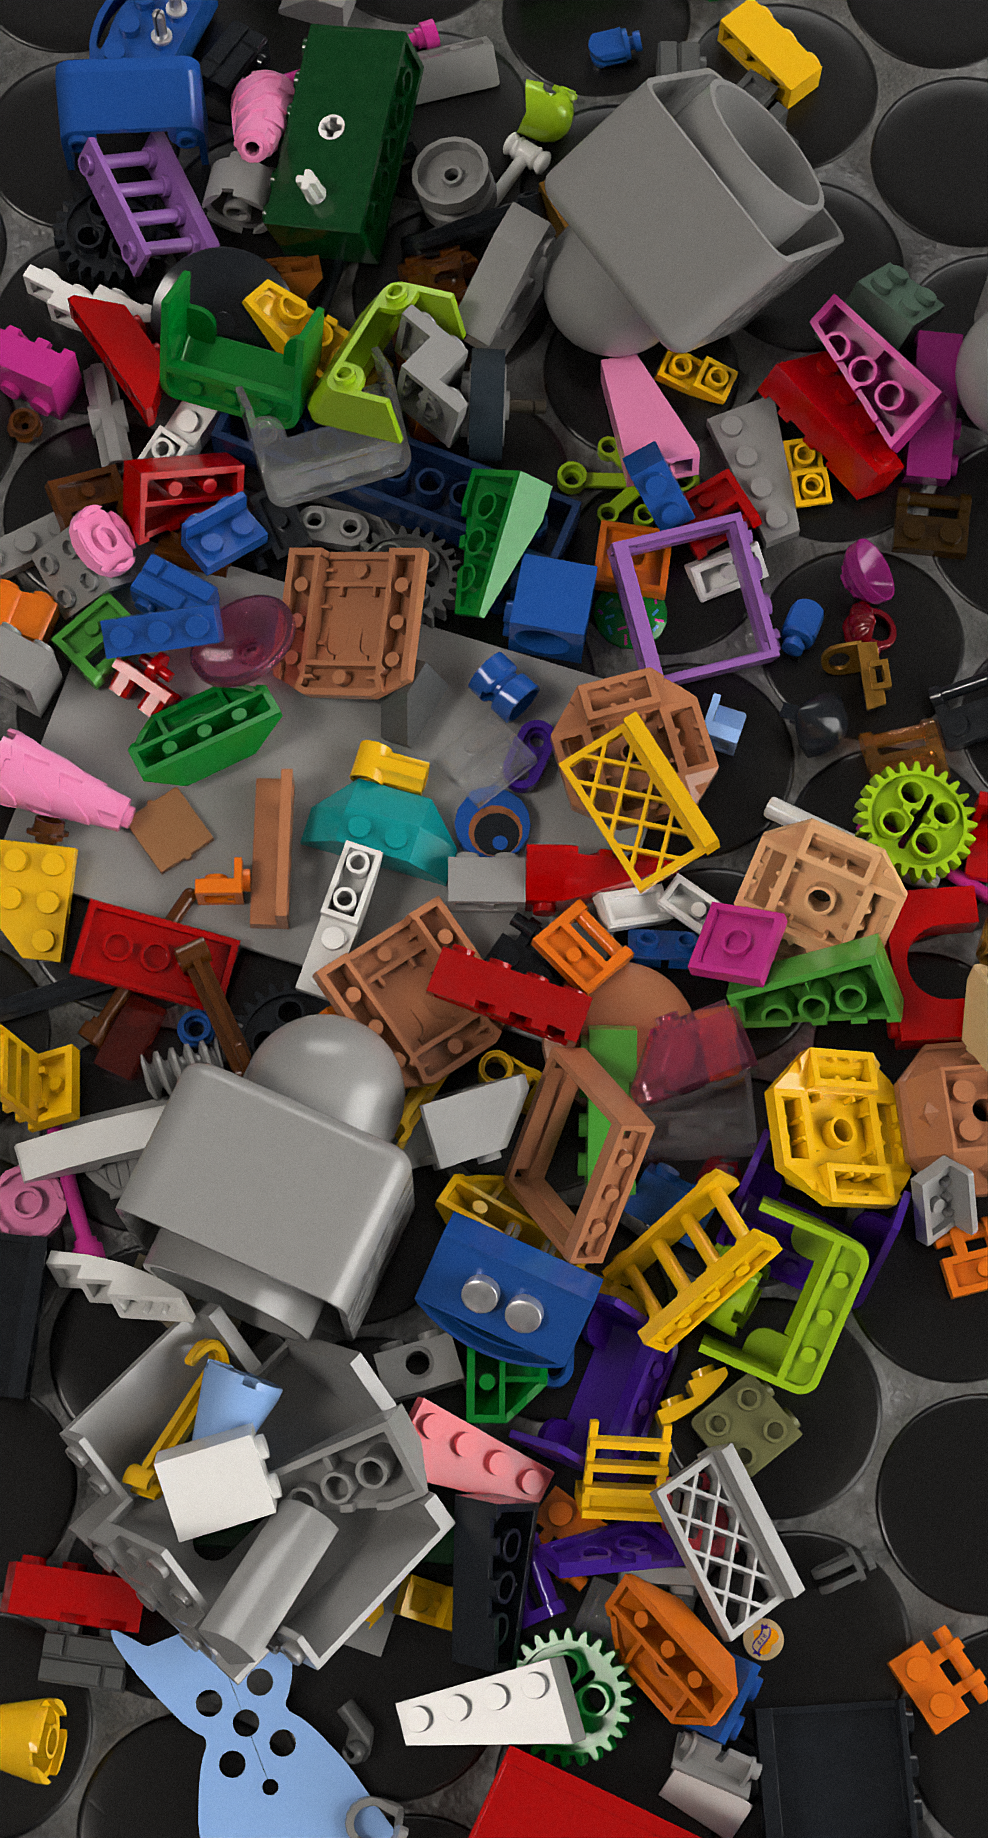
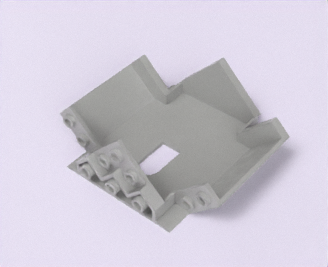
M199 1299L191 1307L196 1315L193 1323L175 1322L59 1433L68 1445L65 1449L67 1456L78 1467H84L91 1476L87 1479L89 1485L100 1495L68 1529L94 1552V1558L108 1572L114 1570L137 1592V1598L147 1609L152 1612L157 1610L180 1632V1638L189 1648L195 1652L200 1650L237 1685L245 1679L269 1652L275 1655L281 1652L297 1666L304 1663L319 1670L456 1523L437 1495L430 1491L425 1496L392 1510L377 1511V1508L356 1509L351 1513H340V1510L320 1511L339 1529L257 1662L229 1665L197 1630L270 1518L266 1516L223 1559L216 1561L205 1560L194 1550L193 1539L179 1543L164 1494L158 1500H152L131 1493L132 1485L122 1482L123 1475L133 1463L142 1465L187 1393L204 1370V1366H206L208 1361V1352L194 1367L186 1365L184 1362L188 1352L198 1341L204 1338L219 1340L228 1352L229 1364L234 1366L235 1369L253 1373L279 1385L283 1389L281 1398L256 1432V1435L264 1434L268 1445L270 1458L265 1459L267 1469L371 1416L396 1406V1403L361 1352L311 1336L307 1343L290 1339L284 1342L280 1337L270 1332L264 1334L250 1348L220 1305ZM194 1428L184 1443L192 1441Z

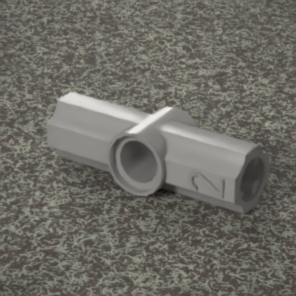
M103 362L91 364L88 369L83 370V378L90 405L87 406L93 438L97 440L101 466L105 467L116 464L121 475L124 474V460H133L131 445L127 432H130L124 401L120 399L117 381Z

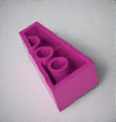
M835 293L809 321L852 390L865 407L870 418L883 435L886 443L895 453H898L948 399L939 388Z
M12 325L7 326L5 330L0 328V390L12 399L17 400L21 398L27 401L36 412L48 417L50 414L62 420L84 388L75 352L64 348L61 354L51 349V342L38 337L34 343L23 334L21 329Z

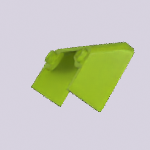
M394 282L383 288L359 315L307 399V408L313 421L318 424L401 444L404 438L390 398L362 392L361 390L365 385L366 378L400 325L402 313L411 304L421 312L424 311L430 314L437 325L449 335H454L464 340L466 331L454 293L406 282Z
M763 1195L758 1210L794 1225L791 1234L792 1245L798 1254L814 1261L784 1333L769 1327L756 1328L747 1336L742 1350L704 1334L698 1351L792 1393L807 1394L813 1391L821 1380L868 1270L869 1256L861 1243L826 1222Z

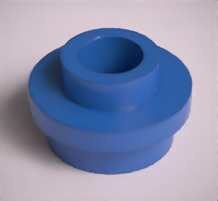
M189 1011L178 1022L177 1033L179 1039L183 1044H189L193 1049H198L199 1041L204 1040L208 1046L215 1038V1032L205 1011ZM194 1025H202L204 1027V1032L200 1036L190 1034V1030Z

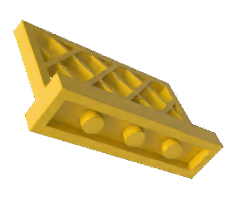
M635 711L623 719V724L558 764L641 894L705 853L709 855L721 846L718 837ZM623 736L630 747L627 761L605 758L608 745ZM601 750L600 756L593 755L594 753ZM634 755L641 765L632 763ZM583 760L598 763L593 782L578 780L570 768ZM604 764L625 768L620 788L599 784ZM630 770L647 773L650 778L647 794L626 790ZM654 786L658 790L661 797L652 795ZM582 787L592 789L590 798ZM597 790L618 794L614 814L596 810L594 802ZM624 796L645 800L640 820L619 816ZM650 802L666 804L668 806L670 816L667 826L646 821ZM603 819L612 821L610 830L608 829ZM674 819L677 820L682 829L673 827ZM617 822L639 826L634 846L617 843L614 838ZM644 828L665 832L661 852L639 848ZM671 833L688 837L694 849L683 856L666 853ZM623 851L632 852L630 862ZM641 854L659 858L656 872L641 881L634 870L637 855ZM664 860L673 861L667 866L663 867Z

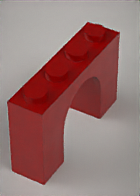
M975 886L907 890V898L884 947L904 998L902 1021L887 1023L886 1020L888 1038L895 1040L896 1050L920 1049L925 1044L963 1042L962 1030L965 998L940 999L922 991L915 984L909 973L907 957L909 948L925 937L973 933L979 923Z

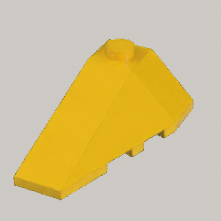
M269 279L242 301V304L275 352L284 354V346L288 339L293 335L300 334L314 313V310L307 306L305 300ZM330 315L324 317L321 359L310 393L349 333L348 330L337 325L338 320ZM383 353L366 378L365 385L361 390L362 392L368 393L394 366Z

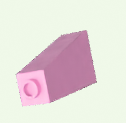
M633 354L601 360V385L626 486L631 487L635 485L622 458L653 441H656L676 479L699 475V447L638 355Z

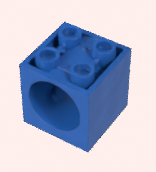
M523 553L521 566H515L512 572L510 600L507 599L503 617V636L509 637L508 650L581 663L594 600L598 567Z

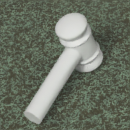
M517 132L510 134L503 145L504 155H511L513 161L496 183L497 202L495 207L500 204L526 167L529 170L534 169L536 174H542L551 161L550 152L543 151L542 147H538L526 140L525 137H520Z

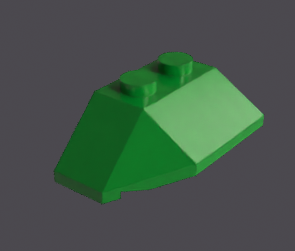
M220 683L151 715L139 732L135 743H132L128 748V752L143 781L189 786L256 754L283 715L266 685L257 684L256 686Z
M467 1346L466 1422L474 1424H507L548 1385V1368L511 1364L482 1354Z

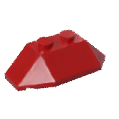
M77 295L69 297L68 303L71 318L85 335L147 426L150 427L155 424L163 393L160 385L159 343H151L146 336L148 331L140 316H132L125 305Z

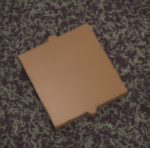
M177 786L155 801L148 800L147 806L135 813L129 826L130 831L161 874H164L184 860L190 861L194 853L214 841L211 833Z

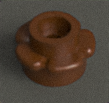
M19 408L11 414L7 431L19 443H30L33 441V438L40 437L44 427L40 423L41 417L37 412L29 408ZM25 424L29 425L27 429H23L22 426Z

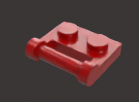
M729 468L684 493L696 518L681 526L725 516L737 508L743 513L742 518L747 523L748 528L755 529L763 524L758 512ZM725 533L688 542L687 544L695 558L700 561L708 556V551L727 541V536Z

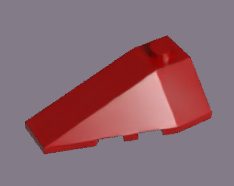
M527 844L525 911H533L535 916H554L556 912L566 911L579 899L587 905L593 903L592 898L597 893L635 887L622 864L613 853V850L599 849L597 853L587 855L578 854V846ZM632 854L627 856L629 862L631 860ZM641 854L637 855L634 870L641 881L656 872L659 858ZM664 860L663 867L667 866L673 861ZM679 870L671 874L667 878L663 879L662 881L674 878L679 872Z

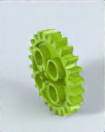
M918 761L912 764L909 771L904 762H900L895 767V772L887 766L881 772V776L875 774L869 781L870 785H866L861 790L860 794L863 798H860L854 806L861 812L857 813L853 818L854 823L863 825L855 833V837L866 838L867 842L885 849L900 879L906 873H909L912 884H915L921 878V875H923L927 883H931L936 878V874L943 879L950 873L949 868L955 871L962 864L960 859L964 860L971 853L966 846H971L976 841V837L969 832H972L978 826L977 822L967 820L976 811L974 807H964L963 805L969 794L958 795L955 792L960 782L956 781L949 785L946 783L948 772L944 771L937 777L934 775V765L932 764L922 772ZM902 792L909 793L913 797L914 803L906 801L902 796ZM926 797H931L932 802L916 824V830L908 837L904 848H899L898 843L914 821L913 816L922 808ZM934 812L942 814L946 819V824L939 822L935 818ZM883 821L891 822L896 828V833L888 831ZM916 842L923 843L927 847L929 854L921 852L917 848Z

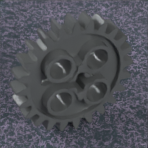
M401 526L399 534L396 535L392 533L389 527L385 530L386 537L380 538L376 533H372L371 544L361 540L359 542L360 552H389V548H424L429 551V569H427L421 624L425 623L433 629L434 617L445 621L447 619L446 609L455 610L457 572L461 568V561L456 560L454 548L446 550L445 539L434 543V532H429L425 537H421L419 527H416L412 534H407L405 527Z

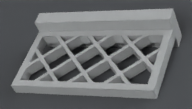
M728 1443L710 1448L707 1447L697 1454V1460L649 1493L723 1642L733 1641L785 1599L796 1598L805 1591L733 1443ZM704 1469L711 1483L709 1493L696 1489L699 1471ZM673 1490L684 1493L681 1514L674 1512L666 1496ZM695 1497L707 1501L704 1522L691 1518ZM718 1506L723 1507L729 1519L727 1530L715 1526ZM690 1526L703 1530L700 1551L692 1549L688 1541ZM713 1534L726 1538L723 1559L710 1555ZM736 1542L742 1545L747 1555L746 1567L733 1563ZM709 1563L721 1567L718 1588L711 1586L707 1579ZM732 1571L744 1575L741 1596L729 1592ZM755 1579L760 1581L768 1597L762 1603L752 1600ZM727 1600L740 1604L737 1622L732 1626L725 1615Z

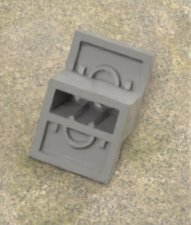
M411 304L402 313L394 349L406 362L401 365L393 402L450 448L459 439L468 407V402L465 401L463 395L457 390L460 386L468 350L458 337L449 335L440 328L430 314L424 311L421 312Z

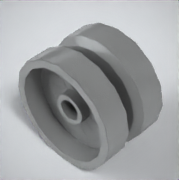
M457 136L441 138L427 145L416 157L412 168V183L419 197L423 213L434 226L437 227L495 207L497 187L494 176L491 173L488 157L482 147L472 140Z

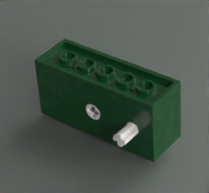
M311 24L308 37H305L302 43V64L294 77L295 93L293 102L287 107V127L285 136H282L279 141V161L277 169L273 170L271 174V195L269 203H266L263 208V223L285 255L302 257L319 255L321 259H337L379 265L424 65L406 31Z

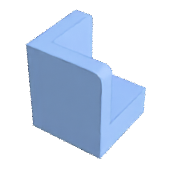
M714 693L705 718L709 737L715 751L734 756L746 720V714L719 705L721 695Z

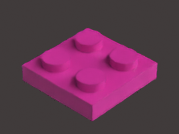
M712 902L688 964L691 975L764 988L788 923L785 914Z

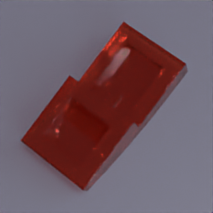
M132 994L107 1035L94 1064L127 1080H132L141 1061L140 1055H144L147 1046L152 1045L168 1010Z

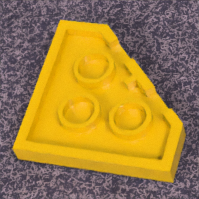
M0 839V929L22 958L64 963L78 849Z

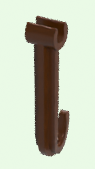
M201 937L174 948V955L183 973H188L232 1072L243 1077L252 1056L210 965L212 956L204 938Z

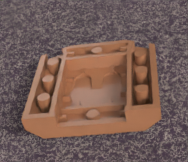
M289 548L273 676L310 698L377 700L414 681L430 552L424 548H389V552H329L324 548Z
M439 895L409 913L400 922L350 953L343 954L312 975L339 1016L354 1019L368 1026L387 1043L400 1065L405 1089L433 1086L497 1043L505 1025L504 1023L426 995L428 984L443 946L452 949L453 944L461 945L475 952L474 957L482 959Z

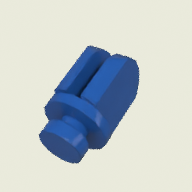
M620 27L593 33L588 44L590 58L597 68L627 62V60L632 59L631 50L635 49L636 53L643 51L639 30L633 31L632 35L628 36L626 28L620 29Z
M799 599L791 606L781 629V638L783 640L781 648L788 655L801 656L804 650L809 649L814 644L824 620V610L817 602L810 599Z

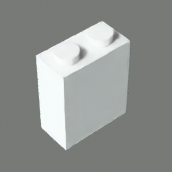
M253 1422L156 1453L154 1467L179 1543L276 1513L277 1498L282 1497L280 1482L276 1472L271 1474L268 1472L265 1459L270 1458L268 1445L263 1433L256 1435Z

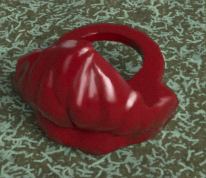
M863 600L852 605L849 616L842 625L845 643L859 640L861 642H877L879 656L881 651L888 649L894 644L897 636L896 626L892 618L883 610L872 608L868 602ZM875 616L883 619L889 629L888 638L884 641L872 638L876 623Z

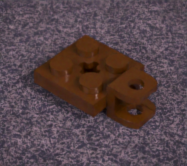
M453 245L439 250V255L426 257V254L408 256L405 258V263L397 265L399 279L402 282L454 293L457 300L464 297L468 289L465 279L474 276L479 263L466 248L461 249L460 245Z

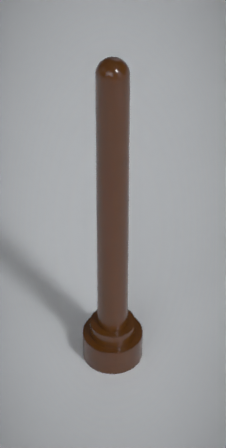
M186 888L165 917L166 920L181 923L196 900L195 889ZM117 988L98 1017L93 1016L90 1022L86 1020L77 1034L98 1049L104 1050L112 1038L109 1035L113 1029L110 1025L133 992Z

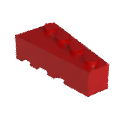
M828 351L777 363L758 387L757 391L764 399L770 397L781 408L777 413L786 423L792 421L805 435L803 442L811 450L815 449L823 454L828 460L825 466L856 500L884 492L905 467L898 455L886 443L883 435L870 418L865 407Z

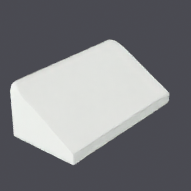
M753 540L750 543L753 557H758L761 563L763 579L768 577L769 574L759 543ZM730 547L708 555L700 561L695 560L684 565L700 602H705L740 588Z
M677 873L656 902V905L700 935L712 902H720Z
M674 1769L658 1794L722 1838H733L753 1807L752 1804L738 1796Z

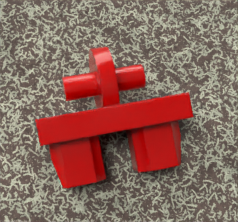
M159 652L153 658L146 653L142 654L138 662L146 667L145 670L128 659L124 661L120 657H117L112 664V667L117 672L111 681L109 689L127 700L131 698L138 685L145 689L147 693L137 708L149 717L166 709L169 705L173 706L179 703L183 698L158 680L161 677L169 683L175 673L166 668L170 657L164 652Z

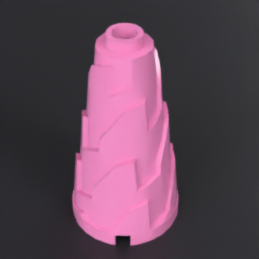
M273 70L252 71L251 75L239 81L231 96L230 109L234 146L241 155V159L249 163H259L266 159V157H270L278 149L280 138L285 136L287 107L293 102L295 89L293 87L294 83L279 72Z
M12 728L7 730L9 738L3 736L0 741V805L20 808L43 816L75 821L88 826L92 824L119 832L121 827L129 828L136 812V807L131 806V798L108 787L107 783L91 776V774L81 770L66 758L41 746L22 732Z

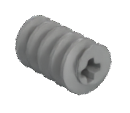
M217 1037L214 1038L213 1049L211 1050L204 1040L199 1041L198 1053H194L189 1044H184L181 1057L178 1056L173 1047L168 1048L167 1060H163L159 1052L154 1051L151 1064L147 1063L142 1054L140 1055L146 1086L155 1101L161 1100L163 1088L171 1096L182 1071L193 1063H210L224 1069Z

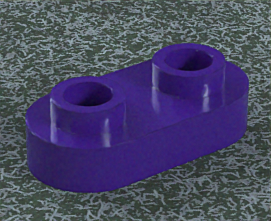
M531 720L525 723L519 730L503 768V779L510 790L516 793H528L534 790L540 783L553 753L550 736L554 729L549 723L543 720ZM534 738H539L544 743L540 747H534L530 744V741ZM519 771H525L529 774V777L525 780H519L515 774Z

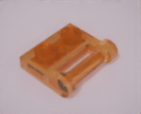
M933 718L920 720L918 725L872 734L869 731L858 735L860 750L865 757L870 778L875 774L881 776V772L887 766L895 772V767L900 762H904L909 771L915 761L919 762L922 772L932 764L934 765L935 776L939 777L944 771H947L946 782H949L951 778ZM923 739L926 743L925 746L880 756L877 750Z

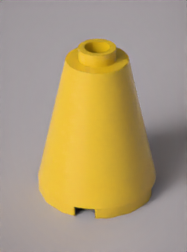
M49 1697L0 1704L1 1771L36 1784L49 1785L51 1783L47 1777L49 1775L57 1776L64 1758L67 1742V1729H60V1716L67 1717L66 1708L62 1700Z

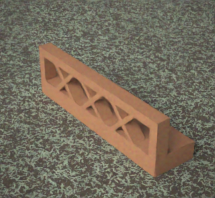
M281 769V779L256 778L250 928L289 929L295 801L293 769Z

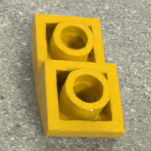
M667 349L653 379L687 395L723 405L738 375V371L709 356H706L702 361L689 353H675Z
M803 438L783 441L795 507L804 508L832 504L827 467L823 465L822 453L815 449L811 450L803 442Z
M711 1364L691 1373L693 1379L685 1385L690 1397L689 1399L685 1400L683 1395L679 1394L660 1402L662 1409L655 1413L659 1429L662 1430L663 1423L674 1425L701 1407L717 1391L727 1377L728 1371L726 1366L715 1370L714 1365Z

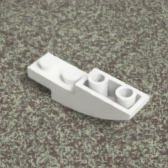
M31 264L23 274L28 293L47 303L51 320L82 332L71 318L68 303L69 297L77 295L125 305L132 316H140L148 331L146 336L149 340L153 339L151 332L152 305H141L131 300L122 290L112 288L111 290L99 284L92 295L84 286L80 284L71 285L61 280L52 270L47 268L41 270Z
M181 401L166 426L159 425L137 459L199 454L210 440L211 433L221 412Z
M346 840L320 911V921L295 986L297 991L328 1001L312 975L343 954L350 953L355 949L374 890L383 852Z

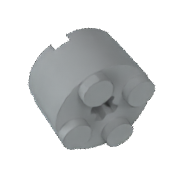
M238 151L231 152L230 157L217 160L212 166L202 203V208L206 207L208 210L207 217L210 221L236 233H242L243 227L254 228L253 234L266 232L268 229L263 223L262 213L264 205L269 203L271 195L270 179L273 170H276V168L266 167L261 163H249L241 159Z

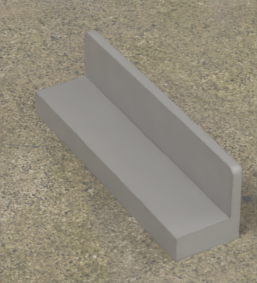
M487 36L417 52L424 65L416 105L496 87L500 84L494 46Z

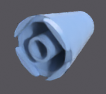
M209 1358L206 1366H204L192 1441L252 1422L257 1432L281 1398L283 1389L279 1385L253 1373L240 1371L230 1364Z

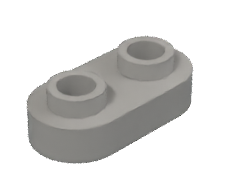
M309 506L300 512L314 546L351 552V550H360L359 542L361 540L367 543L369 541L368 522L358 513L322 506ZM312 519H318L321 521V523L318 526H311L308 524L309 521ZM350 525L357 528L353 533H348L344 529Z

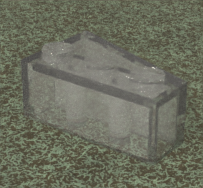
M750 1067L739 1071L737 1075L719 1082L713 1081L705 1084L703 1088L683 1096L680 1094L641 1109L656 1126L642 1163L709 1159L710 1156L720 1155L725 1158L749 1157L753 1155L758 1143Z

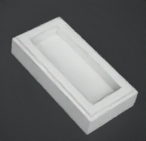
M662 883L655 884L641 894L634 887L600 892L592 898L600 923L608 932L667 924L674 919L672 915L656 905V902L664 893Z

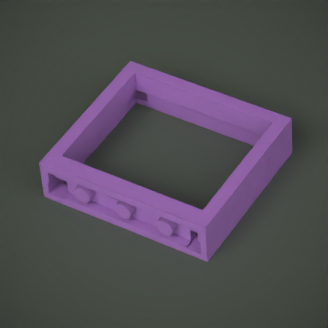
M741 512L613 542L608 548L607 555L639 670L652 667L663 675L631 556L725 533L758 652L664 675V678L677 685H682L771 663L780 656L779 638L781 636L777 628L773 629L769 616L772 614L771 599L767 592L763 593L759 580L763 576L761 563L758 557H753L750 543L753 541L752 530H748L747 523L743 521Z

